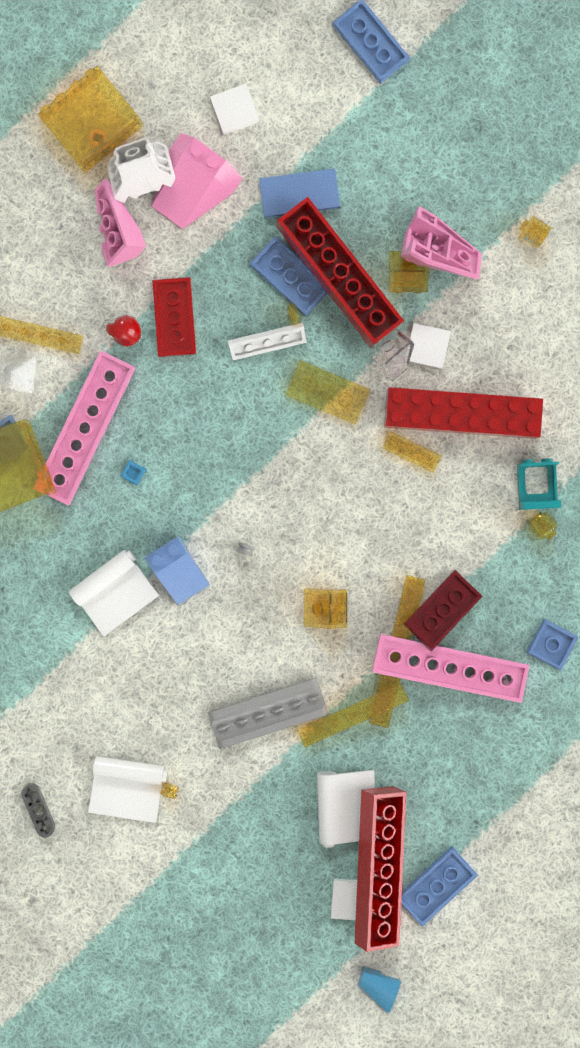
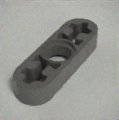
M30 783L23 788L21 795L38 835L46 838L55 831V823L39 786ZM28 788H30L31 791H35V794L33 795L34 800L39 799V801L34 802L32 805L30 804V802L33 801V798L31 795H27V792L29 791ZM34 806H42L44 809L43 814H35ZM44 823L46 826H50L48 832L46 830H42Z

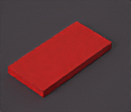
M191 277L152 280L158 357L195 355L196 341Z

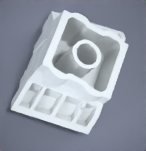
M147 137L116 147L113 152L114 156L110 158L106 166L114 199L125 203L128 196L137 199L138 196L156 190L159 192L162 184L171 187L175 180L167 145L158 141L151 143Z

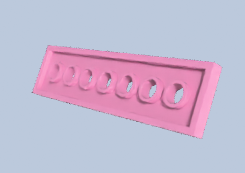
M100 350L34 487L35 490L66 505L71 504L136 369L134 366ZM109 371L115 373V379L111 382L105 379V374ZM101 388L107 392L106 397L103 399L97 397V391ZM91 406L98 407V414L96 416L89 415L88 410ZM83 423L90 425L88 433L83 434L80 431V426ZM75 440H79L82 444L81 449L78 451H74L72 448V443ZM67 457L73 459V465L70 468H66L63 463ZM59 474L65 477V482L62 485H57L55 482V478Z
M380 634L372 672L522 703L530 665L438 645L433 651H430L422 642ZM393 652H399L400 658L396 662L390 660V655ZM416 655L419 661L416 665L411 666L409 658ZM431 659H435L437 661L436 668L428 669V662ZM450 663H454L456 667L453 673H447L446 667ZM468 667L474 669V674L471 677L465 676V670ZM486 671L492 672V678L489 681L483 679V674ZM510 675V682L503 685L502 677Z

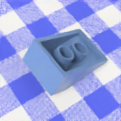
M180 536L145 557L149 566L177 605L210 585Z

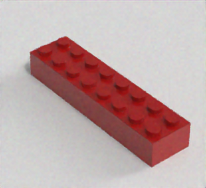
M306 197L277 220L276 228L370 348L404 322V319L309 197Z
M388 387L384 428L537 439L541 437L544 399Z
M394 786L361 789L354 943L366 952L400 946L406 791Z

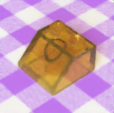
M388 251L389 292H428L429 268L406 261L401 257L402 251Z
M304 588V627L324 629L347 628V589Z

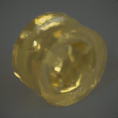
M163 783L162 787L164 789L161 790L160 794L172 799L177 798L176 792L179 791V787Z

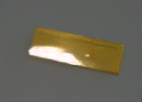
M392 431L389 432L382 446V449L434 473L442 455Z

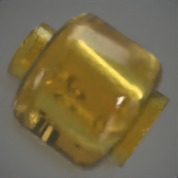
M540 512L529 521L531 523L529 525L530 531L539 540L545 538L550 540L557 534L555 530L558 524L549 513L542 514Z

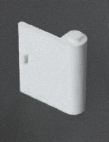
M126 550L121 551L69 590L72 599L79 606L83 607L103 637L159 596L135 563L136 557L130 550L128 552Z
M96 756L93 766L94 780L88 813L156 823L162 784L167 781L168 770H165V766Z
M374 770L339 774L332 771L317 773L319 843L323 847L332 848L335 844L359 841L361 789L375 788Z

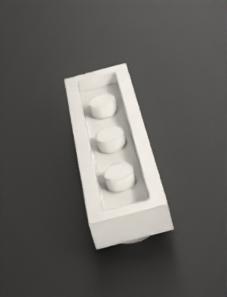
M303 323L228 340L232 360L307 343Z

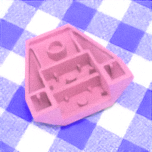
M181 133L169 149L175 180L171 187L162 184L159 192L156 191L152 207L181 229H184L230 196L243 178L225 159L195 137Z
M419 206L405 232L401 257L418 266L478 279L480 276L482 253L436 215Z

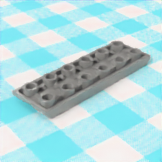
M317 677L208 712L219 749L328 714Z

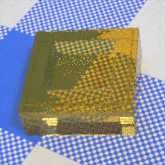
M295 304L288 305L287 310L293 325L301 323Z

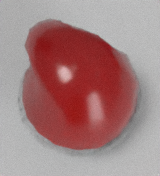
M120 314L113 321L107 319L103 322L106 332L121 347L129 348L135 346L142 338V325L139 319L132 314Z

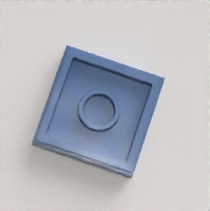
M543 619L526 652L562 670L578 636Z

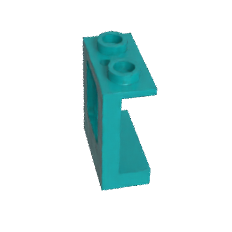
M553 458L541 459V462L534 463V459L522 460V463L517 464L519 510L561 508V500H558L556 465L559 464V461L553 462ZM526 468H547V493L528 494L526 492Z

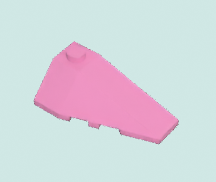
M103 179L95 189L97 213L102 214L99 230L104 232L105 243H101L102 252L107 266L112 267L136 258L146 245L140 229L122 202L114 199L111 184L107 179Z

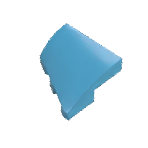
M363 966L358 986L381 1008L390 1013L401 984L400 979L383 975L381 971Z

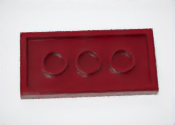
M454 570L403 625L430 651H433L483 596Z

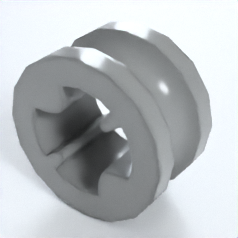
M239 542L240 548L236 552L253 556L252 550H255V547Z

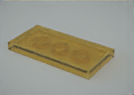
M300 360L285 396L356 425L370 389Z

